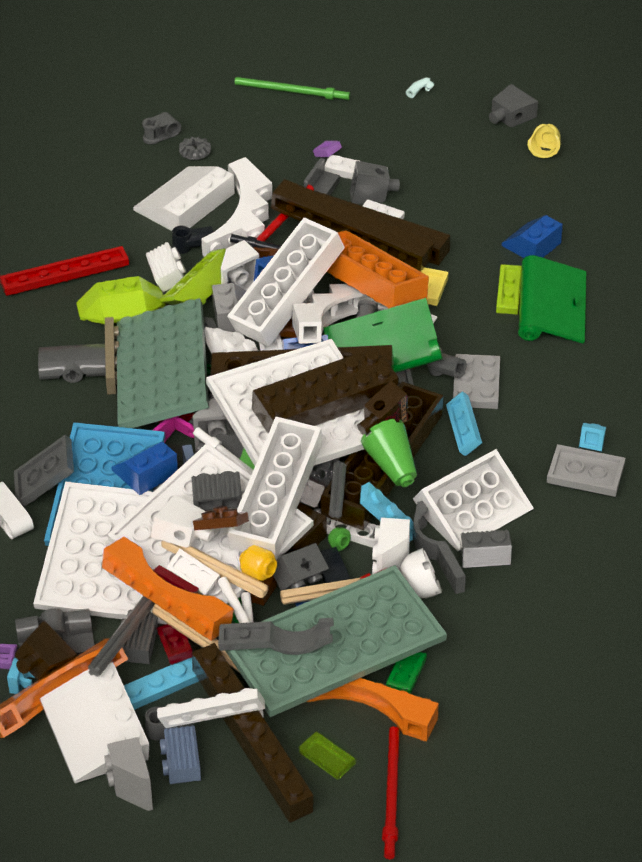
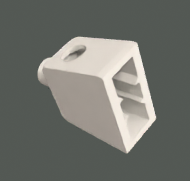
M173 495L154 517L151 537L187 548L197 538L209 542L213 536L214 529L194 531L193 521L202 517L201 513L205 511L179 496Z

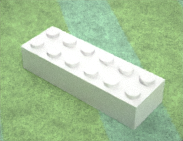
M303 218L227 317L235 331L269 347L293 316V304L304 302L345 248L338 232Z
M275 417L237 509L238 512H248L249 521L238 527L229 528L228 538L231 549L243 552L248 547L256 545L272 551L277 559L322 446L320 427Z

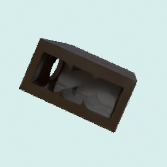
M45 620L15 653V657L18 659L16 663L18 671L22 674L30 672L38 680L69 662L77 655Z

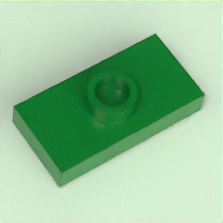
M418 652L397 661L386 682V686L411 694L425 664L427 654Z

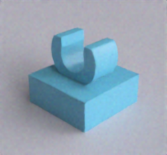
M583 423L579 447L602 451L606 427L594 423Z
M17 658L13 659L7 676L9 693L13 694L19 693L22 687L27 688L32 685V679L26 678H35L30 672L22 674L18 671L16 666Z

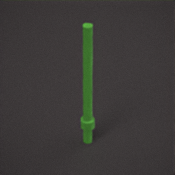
M241 77L235 78V85L322 96L330 100H334V98L350 99V92L337 91L335 88L330 87L322 89Z

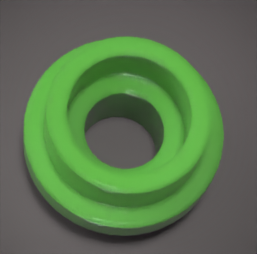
M334 528L328 536L331 548L337 547L338 551L345 549L350 543L351 534L346 528Z

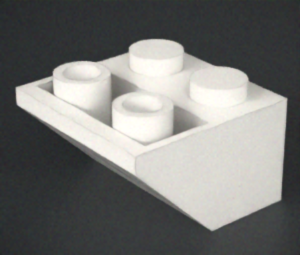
M381 518L380 527H375L374 541L378 542V544L373 545L372 560H377V562L373 561L372 574L394 565L401 572L402 561L409 555L410 520Z

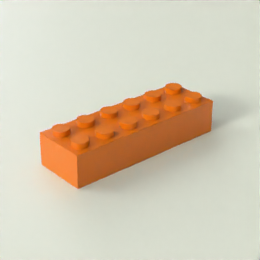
M347 230L338 232L345 248L327 270L333 277L342 280L348 286L354 287L362 294L371 297L374 301L388 308L423 298L427 299L429 276Z

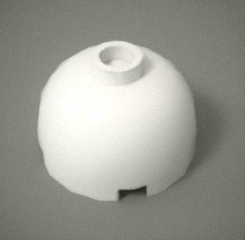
M421 548L406 556L401 564V573L420 598H429L442 593L440 583L436 580L434 568L425 550Z

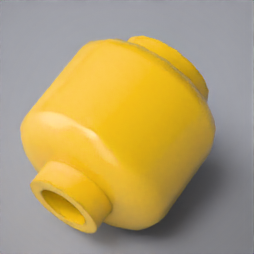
M256 545L248 547L241 553L239 558L241 571L259 581L272 577L277 568L274 553Z

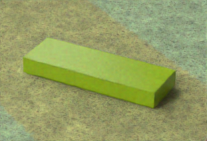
M501 265L496 313L518 314L522 266Z

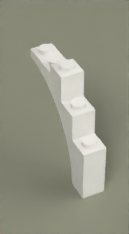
M246 157L228 164V172L234 174V187L240 197L239 204L234 214L223 226L202 238V255L204 257L210 251L223 248L226 250L228 247L235 245L236 243L230 242L231 234L247 238L248 236L257 238L264 231V224L262 222L269 220L268 203L266 201L272 199V182Z
M330 284L329 293L311 294V303L293 304L292 325L299 344L320 343L324 330L323 327H327L339 319L357 314L358 302L360 300L374 301V299L347 284ZM376 302L378 304V310L388 309V307L384 306L383 304Z

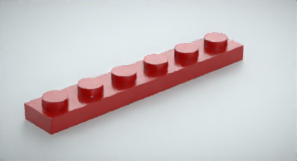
M123 246L2 275L0 276V283L5 295L8 296L128 266L129 258Z

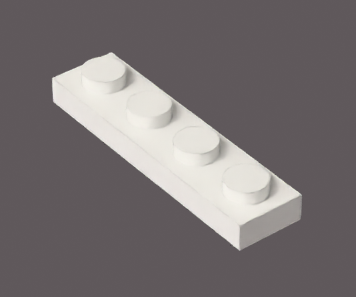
M246 688L237 693H221L212 698H196L182 704L171 703L166 705V707L157 708V715L164 727L170 728L265 709V700L258 689Z

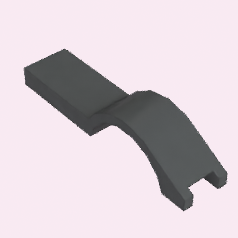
M423 501L417 502L413 522V542L417 550L423 548L429 559L437 560L455 594L465 592L466 575L447 542L430 539L421 532L427 526L424 515L428 513V509Z
M319 618L318 623L312 628L296 632L283 630L275 626L271 621L220 624L218 646L220 651L272 648L277 652L291 655L310 653L333 642L330 627L334 626L333 618Z

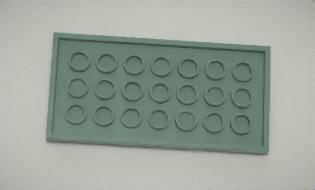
M200 298L190 299L173 306L167 305L154 311H145L133 317L127 316L117 322V326H119V335L117 336V341H119V347H117L118 427L135 428L209 408L208 386L206 384L207 366L203 304Z
M396 565L261 621H271L275 626L283 630L296 632L312 628L318 623L319 618H333L334 626L330 627L333 642L310 653L300 655L284 654L272 648L225 651L249 687L258 689L263 696L265 711L272 717L446 640L447 633Z

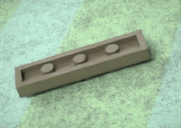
M113 317L105 318L107 394H116L117 356L115 354H117L119 341H115V339L119 335V326H114Z

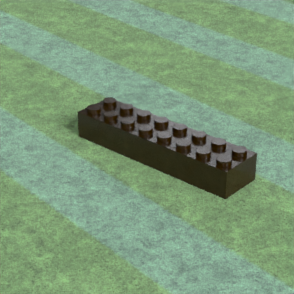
M401 382L398 387L407 393L408 421L404 425L414 458L442 417L444 395ZM365 449L351 453L344 462L346 464L343 509L340 518H331L329 516L332 481L321 495L322 515L363 531L374 515L360 504L362 485L370 482L385 497L388 496L395 486L394 482Z

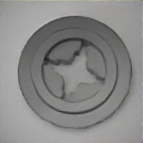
M191 136L190 139L184 138V141L179 144V153L187 159H202L211 152V143L207 141V138L201 139L200 136L197 138Z

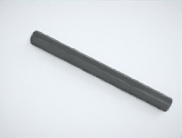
M144 596L140 599L89 664L88 673L91 676L98 677L102 674L153 608L154 602Z

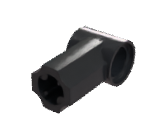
M176 226L172 230V248L176 247L179 254H185L192 247L202 246V238L213 233L212 226L190 229L187 226Z

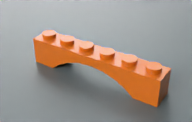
M125 536L104 548L103 569L210 641L219 636L220 624H232L234 611L232 607L215 596L188 592L166 582L148 565L142 548Z
M110 638L102 640L1 703L0 738L8 736L43 710L40 702L41 697L88 670L89 664ZM123 648L119 650L111 661L115 667L128 660Z
M363 678L356 679L306 701L345 699L364 703L388 716L403 734L426 742L438 720L439 703Z

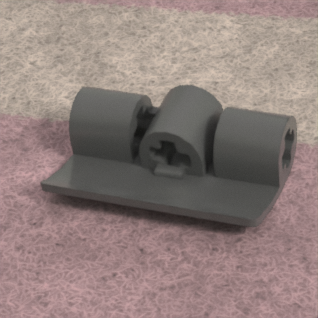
M105 343L39 347V379H60V376L63 375L65 381L75 383L82 379L83 374H86V377L106 376Z
M52 608L43 611L40 617L32 616L15 619L19 648L44 620L77 655L94 646L89 608L67 611V613H63L61 609Z

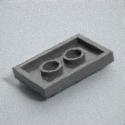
M62 436L14 471L15 497L23 507L34 502L39 496L51 490L56 484L68 478L74 472L72 440L68 436Z

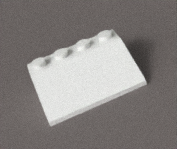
M188 166L134 206L133 209L171 231L176 226L191 228L235 194L234 174L218 166Z
M497 449L421 489L413 498L416 505L417 502H424L428 509V513L424 515L425 519L457 551H460L461 533L495 531L534 509Z
M110 662L98 677L91 676L88 673V669L40 698L74 783L106 774L107 769L104 755H108L107 744L138 737L145 761L148 760L149 742L113 662Z

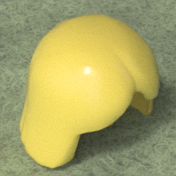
M553 124L539 125L528 140V149L534 156L539 158H549L556 155L561 144L560 132ZM541 147H543V148H549V149H551V150H549V151L542 150Z

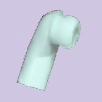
M425 77L414 82L407 89L406 94L408 97L413 98L423 87L426 91H429L434 86V83L430 78Z

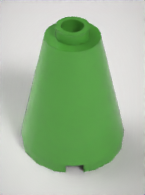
M389 419L370 428L372 433L367 437L364 434L361 438L363 448L395 485L402 487L411 485L415 481L417 473L403 421L399 419V423H396L395 419Z

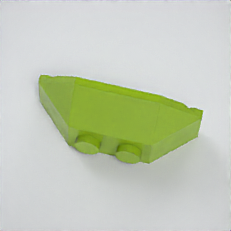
M225 248L210 251L160 298L161 302L176 305L190 299L200 298L204 305L206 299L212 295V285L221 284V265L226 252Z
M140 276L95 283L76 302L80 320H89L100 324H105V318L113 317L115 323L127 316L133 317L145 311H154L165 307V303L160 300L163 296L162 290Z

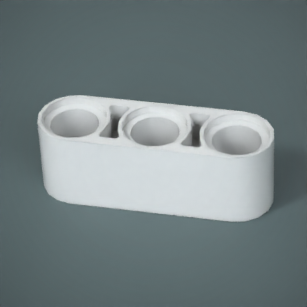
M0 482V526L10 539H14L33 530L34 525L25 508L5 483Z

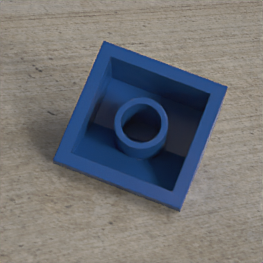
M547 215L526 223L503 241L502 246L523 258L529 255L543 258L561 244L562 223Z
M162 441L117 463L111 469L137 494L142 495L165 482L178 470L177 454Z

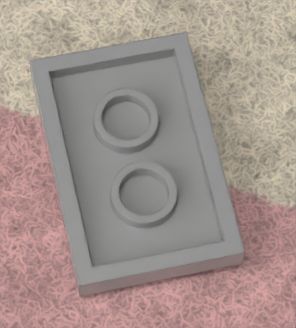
M456 354V357L465 359L467 367L465 374L461 378L454 377L453 398L463 391L469 396L472 408L498 409L500 356Z
M557 444L547 475V483L616 497L626 458Z

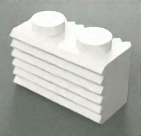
M165 242V244H161V247L158 246L157 249L154 248L153 251L150 250V253H146L155 282L162 292L171 289L184 277L183 273L186 272L183 263L178 261L181 259V256L176 247L172 248L169 243Z

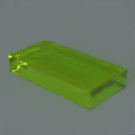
M317 731L299 746V753L337 780L355 765L354 757Z

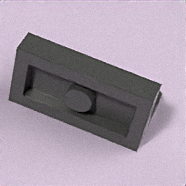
M320 158L305 178L304 187L311 185L315 191L331 195L340 182V175L325 171V159Z

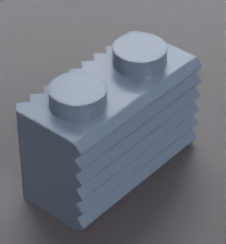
M195 726L164 729L165 739H160L161 755L166 754L167 756L166 760H162L163 775H169L170 784L200 781L201 774Z

